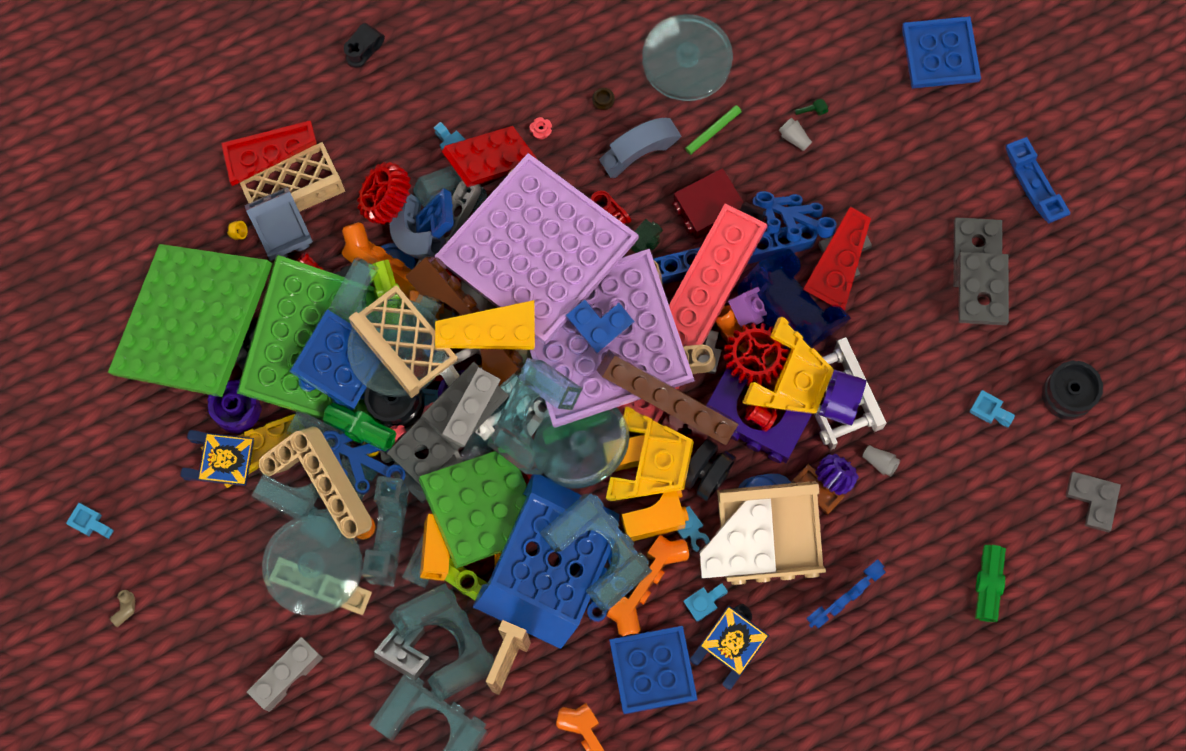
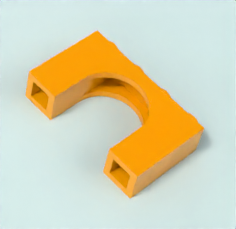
M645 434L604 444V452L610 473L639 466ZM682 491L663 493L660 500L653 506L622 514V523L627 542L685 529V521H689L686 507H681L679 498L683 497Z
M432 513L427 515L424 522L420 578L444 581L448 575L450 554ZM498 553V554H495V555H494V559H495L494 569H495L496 564H497V562H498V560H499V558H500V556H501V553Z

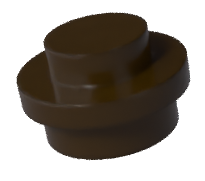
M600 88L594 92L592 103L599 110H608L614 105L615 96L611 90Z

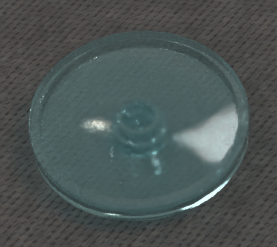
M690 14L673 16L656 25L647 36L642 53L643 69L652 86L665 96L682 101L706 98L719 90L726 82L733 62L732 46L726 33L713 21Z
M389 299L387 308L401 309L402 300ZM410 300L435 330V321H438L436 317L421 304ZM373 311L366 317L371 323L381 324L383 312ZM386 312L385 324L399 325L400 314ZM404 314L402 326L416 327L417 318L414 315ZM352 327L348 339V359L357 378L369 389L381 395L391 397L407 396L408 393ZM384 329L383 338L386 341L396 342L398 330ZM401 330L400 342L414 344L415 332ZM419 332L417 344L431 345L432 336L429 333ZM399 347L398 356L404 360H412L413 348ZM417 349L415 361L429 362L431 350ZM434 350L433 362L443 363L445 351ZM414 365L413 374L420 381L428 375L429 367ZM434 379L424 385L419 391L429 385Z
M617 407L556 428L552 424L550 415H547L540 423L534 438L533 449L536 463L547 478L560 486L567 488L592 486L610 476L621 464L629 445V429L624 416Z
M321 516L300 517L279 528L268 542L262 562L264 582L271 596L287 610L301 615H322L341 607L357 589L363 567L362 554L356 539L346 538L340 532L334 520Z

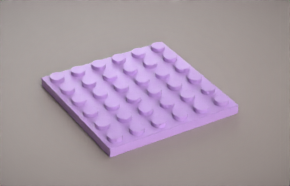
M528 153L435 255V258L441 259L449 271L497 308L534 300L535 337L546 345L568 320L565 315L581 301L586 300L639 239V235Z
M650 249L621 258L586 298L587 303L600 318L617 303H620L635 321L614 340L596 353L572 323L567 320L546 345L535 337L534 350H530L554 428L641 399L603 378L597 372V368L608 349L630 360L674 388L694 381Z

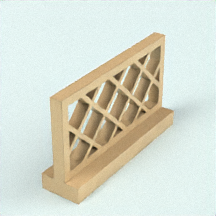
M323 142L240 182L248 203L256 201L258 197L263 198L270 195L261 192L265 183L274 186L271 194L277 192L279 188L288 187L299 212L345 192L341 179ZM322 151L323 156L320 162L310 160L313 154ZM292 163H302L298 172L289 169ZM307 165L317 167L313 176L304 174ZM322 169L331 171L333 174L324 179L318 178ZM274 171L281 172L277 181L268 179L270 173ZM286 174L296 176L292 185L282 183ZM301 178L310 180L308 186L303 188L297 187ZM254 180L260 182L256 190L249 189L246 186L247 183Z
M397 285L360 313L356 311L349 317L351 326L411 398L419 393V389L458 360V357L450 348H435V330ZM395 294L402 300L401 309L387 308L388 300ZM373 311L383 312L381 324L371 323L366 316ZM386 312L400 314L399 325L385 324ZM403 315H414L417 318L416 327L402 326ZM384 329L398 330L397 341H386L383 338ZM401 330L415 332L414 344L400 342ZM419 332L429 333L432 336V344H417ZM399 347L413 348L412 360L401 359L398 356ZM416 350H431L429 362L415 361ZM434 350L445 351L450 358L443 363L433 362ZM414 365L429 367L428 375L419 381L413 374Z
M502 620L498 629L503 643L486 680L491 691L498 695L503 688L518 650L527 652L531 644L525 629Z

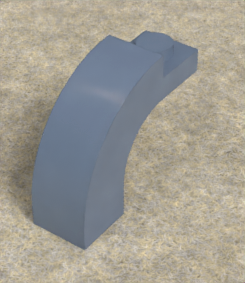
M670 118L654 119L629 130L610 144L611 149L599 160L610 178H616L641 156L656 150H667L682 136Z
M410 194L406 199L407 203L402 207L403 211H399L398 217L393 218L390 222V233L395 245L401 251L422 261L425 257H435L444 246L445 239L442 237L438 239L432 236L431 231L416 233V215L421 211L422 200Z

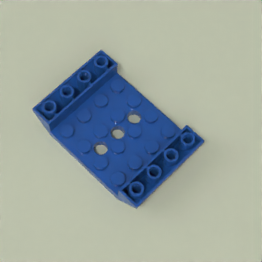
M533 472L524 491V495L527 498L488 584L482 585L473 608L500 621L504 620L523 628L528 634L561 649L579 626L618 536L619 514ZM530 541L537 545V553L534 556H530L526 552V545ZM552 552L556 553L559 557V563L555 567L548 563V556ZM573 563H577L581 568V572L577 577H573L570 574L569 569Z

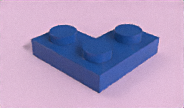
M443 188L416 215V233L431 230V235L440 239L446 232L452 229L454 220L450 191Z
M585 299L565 315L596 353L635 322L620 303H617L600 318Z

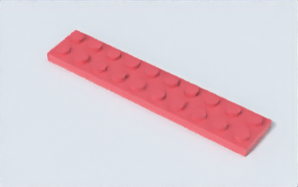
M724 204L669 304L683 346L703 345L768 227L766 223L727 204ZM643 399L611 409V412L623 418L625 407H630L657 423L661 422L666 413Z

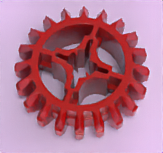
M383 162L381 165L377 164L375 169H371L369 176H365L366 180L362 183L361 190L358 191L360 197L357 199V202L359 203L358 209L360 214L372 223L384 225L387 222L390 223L393 218H397L399 211H403L402 207L407 203L406 199L410 195L408 190L411 188V184H409L411 178L408 176V172L399 165Z
M753 322L751 329L743 325L742 332L735 330L733 333L734 337H728L727 342L730 345H725L724 351L727 352L724 355V360L729 361L726 364V369H733L731 372L732 377L740 375L739 383L746 379L748 380L747 386H750V383L753 381L762 385L764 380L767 385H770L771 378L776 381L779 379L778 373H781L784 368L783 365H785L789 350L784 349L785 345L770 338L773 327H770L767 331L765 330V324L762 323L760 329H758ZM756 339L763 340L767 344H759ZM746 341L748 351L737 358L736 351L738 347ZM753 351H754L757 355L761 354V355H760V360H759V358H757L756 355H753V356H752ZM775 352L776 361L767 369L765 359ZM751 365L755 367L757 371L749 370L745 368V366Z

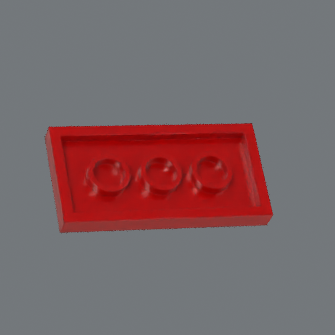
M513 126L446 145L442 150L444 156L467 187L508 175L511 169L515 168L528 153L536 158Z

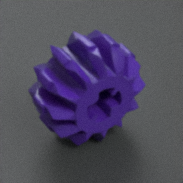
M828 454L826 458L824 457L815 471L818 481L824 484L823 487H827L830 492L834 491L839 496L841 494L846 495L848 491L850 492L859 476L856 473V468L850 465L851 462H847L844 457L840 458L837 454Z

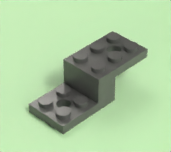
M956 217L954 219L953 287H959V323L1007 325L1009 323L1008 254H1002V220ZM975 237L981 238L984 246H974L972 239ZM986 295L990 303L988 305L980 304L977 296Z
M475 362L449 386L406 434L387 452L419 485L420 476L439 470L461 447L441 435L479 367ZM497 385L470 437L509 397L499 385ZM421 445L427 447L429 451L428 457L418 459L414 453L416 447Z

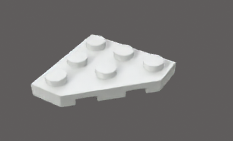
M771 498L743 501L737 511L717 531L712 540L700 551L702 578L776 572Z

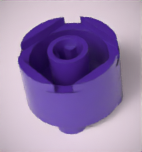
M834 370L819 415L852 426L867 380Z
M240 380L228 381L222 397L208 396V411L212 419L223 430L235 434H241L253 427L258 421L262 410L259 400L237 393ZM233 404L237 406L235 409L231 408Z

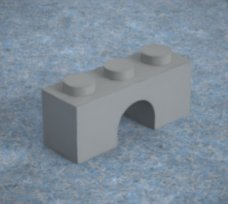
M478 367L441 436L463 448L501 379Z
M301 637L247 693L264 710L270 712L287 695L286 691L291 684L300 676H306L323 657Z

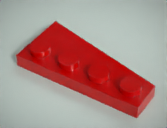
M311 120L221 143L231 186L316 145L317 142Z
M850 206L803 290L845 312L871 217Z

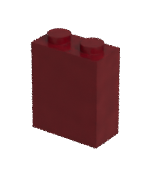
M722 168L675 192L672 206L676 214H681L683 217V224L688 234H693L695 239H698L710 232L724 204L741 210L744 202Z

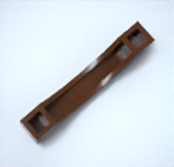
M425 257L405 276L420 295L433 297L445 302L461 316L480 312L476 307L477 303L474 298L464 293L460 288L461 283L459 280L449 275L445 270L446 265L438 257ZM480 349L482 369L501 379L498 383L500 387L507 385L526 367L522 362V356L516 350Z
M608 349L597 368V372L603 378L724 445H727L739 425L730 416L674 388Z

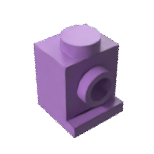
M759 287L728 301L740 327L748 323L751 326L753 322L757 325L763 322V316L767 315L764 304L757 294L760 291Z

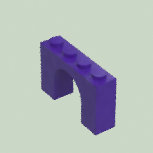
M726 369L707 405L730 416L739 424L730 439L735 441L740 439L746 442V446L756 452L761 450L769 454L768 458L774 462L787 463L812 414L786 410L781 421L766 432L748 427L742 422L737 413V402L748 380L744 379L742 383H739L740 375L732 377L731 372L733 369Z

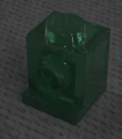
M645 219L634 231L639 235V239L630 249L634 253L647 249L653 251L660 243L659 238L663 231L657 223H651Z

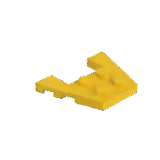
M779 317L770 338L791 348L784 368L773 392L755 382L750 383L742 403L815 414L834 369L814 348L808 346L803 340L802 335L798 331H794L784 317Z
M625 407L621 425L622 430L644 433L645 438L636 480L610 477L606 499L608 501H616L684 490L694 444L693 440L653 421L651 418L636 412L630 407Z

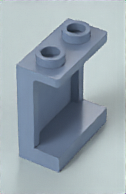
M288 187L244 205L270 261L275 259L277 255L287 257V253L291 251H302L313 242Z

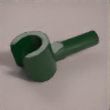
M817 99L812 105L795 109V113L798 115L815 110L818 116H821L828 112V106L823 99Z

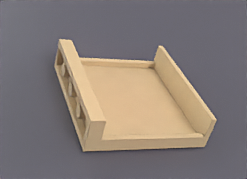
M816 481L717 490L720 527L730 519L743 501L771 498L776 572L725 576L727 582L731 581L733 585L745 584L746 580L756 579V582L771 581L770 578L780 577L781 580L795 579V575L804 574L806 578L819 577V573L826 572L823 566L817 494H819V484Z

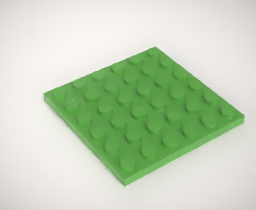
M159 244L108 373L113 376L222 397L273 264L264 259Z
M277 255L237 393L323 419L325 409L333 403L332 398L318 389L311 392L302 390L299 386V378L289 371L327 309L350 323L349 317L356 311L360 313L376 301L375 287ZM373 311L366 317L371 323L381 324L383 312ZM384 329L383 338L386 341L396 342L398 332L389 334L388 330ZM401 331L400 342L403 340L405 331ZM359 400L356 407L351 410L355 413L356 411H362L371 416L375 422L381 423L367 410L364 400Z

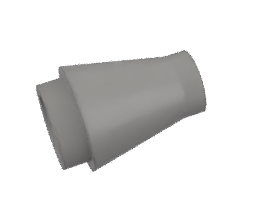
M790 118L779 129V132L782 134L781 137L800 148L802 152L812 143L798 120L795 121L793 118Z
M871 445L866 448L862 456L884 476L888 475L891 477L900 464V460L896 458L895 454L874 448Z

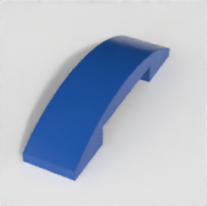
M1025 137L1007 144L1005 148L1013 170L1027 197L1044 220L1051 223L1070 215L1071 212L1061 195L1055 194L1036 161L1038 155L1029 139Z

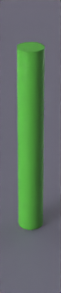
M737 105L730 109L685 147L687 153L693 154L742 112Z

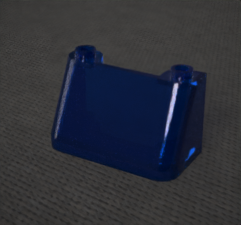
M789 248L760 260L739 284L738 295L759 287L760 291L757 294L762 300L767 315L763 316L764 321L761 324H765L767 331L770 327L774 328L779 317H784L789 322L788 325L794 331H798L808 346L813 348L843 327L851 318L841 307L836 305L823 311L811 296L803 290V287L794 278L800 271V260ZM785 346L784 349H788L790 353L791 348Z

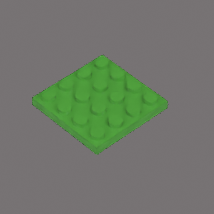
M510 446L419 477L420 485L455 568L503 551L527 498L524 495L527 485Z

